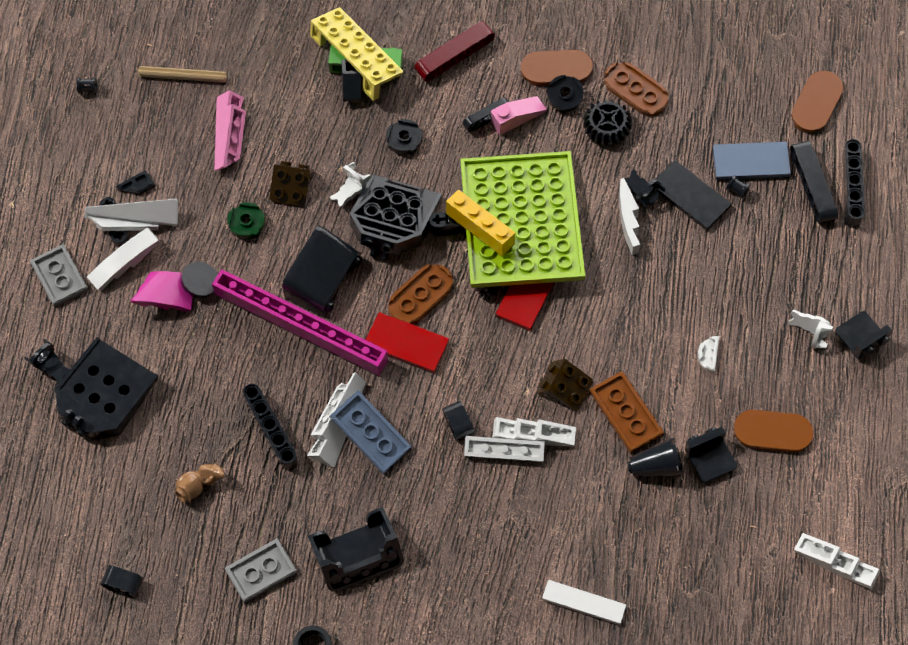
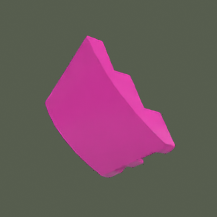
M156 271L148 274L136 295L131 299V303L144 307L153 305L166 310L171 307L188 312L191 310L192 296L181 285L182 273Z

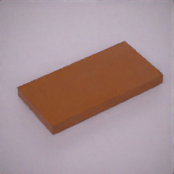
M623 371L589 389L593 399L630 454L664 436L663 430Z

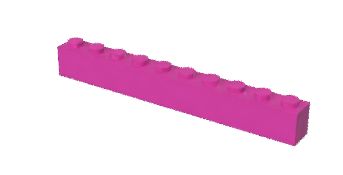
M221 269L212 283L215 295L378 376L388 362L387 350Z

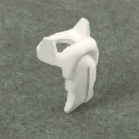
M354 162L343 167L348 179L336 194L330 196V199L338 202L340 207H343L349 200L360 194L371 178L370 174L363 176L354 171L356 167Z
M792 310L793 318L789 320L788 324L800 326L814 335L811 348L826 349L828 344L822 338L832 331L833 326H831L830 322L819 316Z

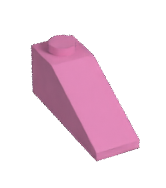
M538 96L507 102L491 110V123L499 135H502L547 112V109Z

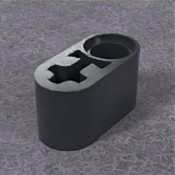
M435 212L429 219L430 232L435 236L461 234L465 228L460 224H454L455 220L447 215L446 212Z
M461 401L442 408L444 417L456 441L475 434L473 425Z
M108 565L100 585L111 591L135 598L144 578L134 572Z

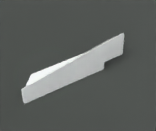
M356 372L352 374L347 384L341 383L336 387L311 433V436L317 439L307 456L329 467H335L346 438L343 431L329 416L357 390L361 393L363 392L366 381Z

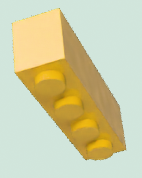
M457 190L446 201V214L501 256L515 245V232L460 190Z

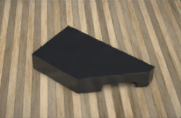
M144 170L118 184L116 188L120 192L141 195L154 188L155 184L147 171Z

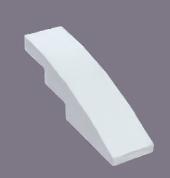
M622 178L620 179L619 187L621 224L632 255L639 253L640 243L636 237L639 233V224L636 220L639 208L625 179Z
M149 228L144 229L100 263L87 278L97 290L102 291L114 278L119 279L130 266L135 267L160 241Z
M496 417L494 419L492 438L544 441V445L573 447L575 444L576 427L544 420L534 422L517 418L514 421Z
M804 533L794 549L796 553L817 565L868 589H872L880 574L878 568L860 562L858 557L842 552L840 547Z

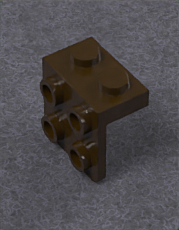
M288 161L274 164L269 199L273 202L304 206L307 200L310 177L314 176V169H309L310 165L299 164L298 167L291 166L292 162Z
M565 358L551 362L547 368L546 376L539 383L540 388L537 394L542 398L552 395L573 411L579 410L593 383V379Z

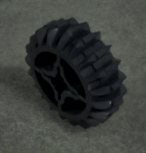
M604 99L603 103L598 100L596 105L591 104L590 109L587 108L583 116L585 133L589 134L590 140L595 138V143L600 141L602 146L605 143L611 146L612 142L618 145L619 140L624 141L625 136H628L632 129L630 110H626L625 105L620 106V101L614 103L613 99L610 102ZM595 118L598 119L597 126H595L593 122ZM618 119L622 122L620 127L617 125Z

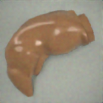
M214 463V465H201L199 470L183 474L176 482V496L183 503H191V499L201 494L204 485L210 486L217 482L218 479L225 476L224 470Z

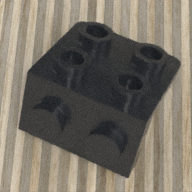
M861 311L835 330L836 335L857 360L864 355L868 356L878 346L886 344L890 340L889 336L892 332L888 325L880 329L865 311Z
M722 426L717 429L716 427L710 428L701 436L694 435L686 442L685 452L703 483L716 479L737 468V463L724 441L726 432Z

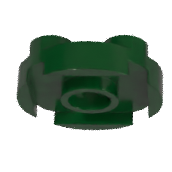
M244 202L235 209L232 208L230 210L227 222L234 236L243 239L257 238L265 226V216L259 206L254 203ZM246 217H248L250 222L244 224L242 220H245Z

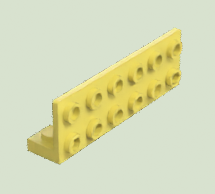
M341 8L311 20L310 36L319 46L325 45L327 39L363 76L362 90L373 101L379 98L381 84L403 74V70Z

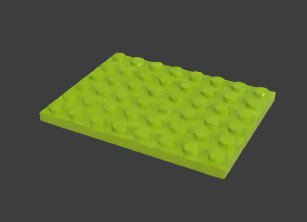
M571 151L460 159L463 193L515 232V245L501 256L466 229L471 288L585 280Z

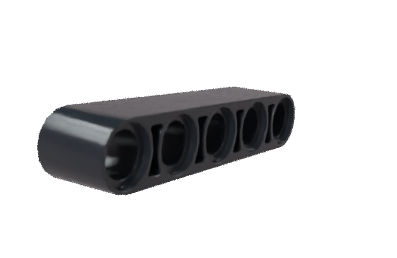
M850 139L846 142L842 154L845 223L849 227L856 228L862 223L865 214L863 159L860 141Z
M805 141L792 144L790 146L791 156L817 223L821 224L837 220L838 211L811 142Z
M248 384L243 389L247 406L282 468L285 470L295 469L298 465V459L292 444L259 386ZM252 393H256V394H257V395H256L255 397H253V398H250V397H249V395L252 394ZM260 409H266L264 413H257ZM270 424L275 425L272 429H266ZM279 440L284 441L281 445H275ZM287 456L293 457L290 461H284V458Z

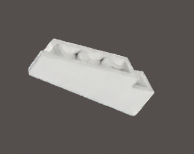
M178 199L86 207L84 218H89L101 231H141L146 228L158 230V224L178 225Z

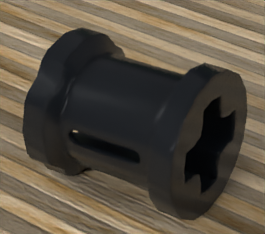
M96 77L92 79L77 78L78 94L91 91L97 93L98 83Z
M734 175L729 181L726 190H732L743 199L749 191L751 184L742 182Z

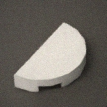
M712 336L710 339L705 340L700 344L697 353L701 367L711 373H715L720 336Z

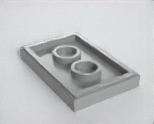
M64 244L30 260L54 307L88 291Z
M278 538L225 567V571L244 603L297 574L294 565Z

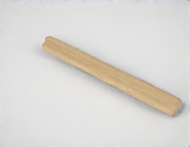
M139 66L138 75L140 77L223 83L227 80L226 72L148 66Z

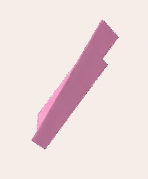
M230 90L217 97L214 168L216 171L239 160L246 116V111L241 109L244 97Z

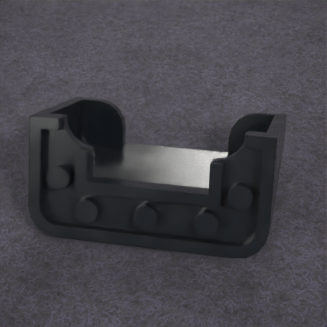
M318 225L283 280L282 288L285 299L325 318L327 313H331L334 308L333 295L348 270H353L355 267L358 268L362 262L361 253L328 229Z
M383 507L375 509L367 515L366 526L330 539L329 535L324 531L308 535L316 560L330 591L338 592L397 569L403 564L404 558L397 535Z

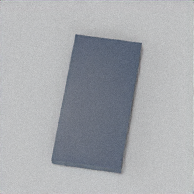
M787 142L713 145L716 180L731 179L734 175L737 176V179L790 177Z
M359 390L329 416L382 474L412 448Z

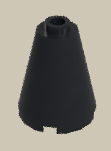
M675 437L669 438L630 457V461L627 462L629 473H633L635 477L684 476V473L679 471L683 467L679 450L676 448Z

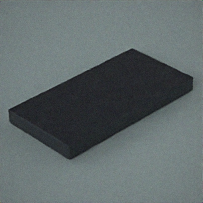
M676 160L656 177L666 188L665 192L659 189L660 195L706 231L731 207V203Z

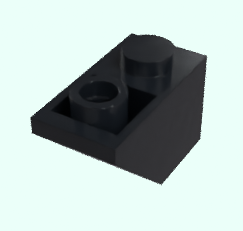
M341 60L340 74L343 102L361 101V74L347 60Z

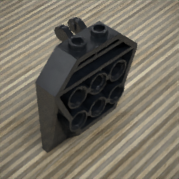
M372 174L350 212V226L360 244L371 248V257L375 258L378 250H381V259L386 261L389 253L398 255L421 246L430 226L429 219L436 212L442 194Z
M96 337L55 388L57 409L61 423L68 429L72 427L77 430L76 433L82 438L88 437L92 441L119 436L159 376ZM93 372H99L97 375L91 376ZM114 381L112 385H106L108 382ZM84 389V392L77 394L79 390ZM129 391L127 395H122L123 392ZM100 399L98 403L92 404L94 400ZM110 409H115L113 413H107Z

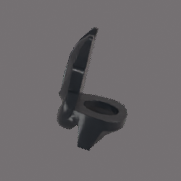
M635 169L631 171L629 178H624L632 193L636 195V199L646 208H648L647 205L653 204L659 198V189L663 192L666 191V188L656 178L647 182L644 178L638 176Z
M43 339L45 344L31 358L24 357V359L42 373L46 372L50 377H54L59 384L70 369L64 367L63 363L58 360V356L54 353L53 344Z

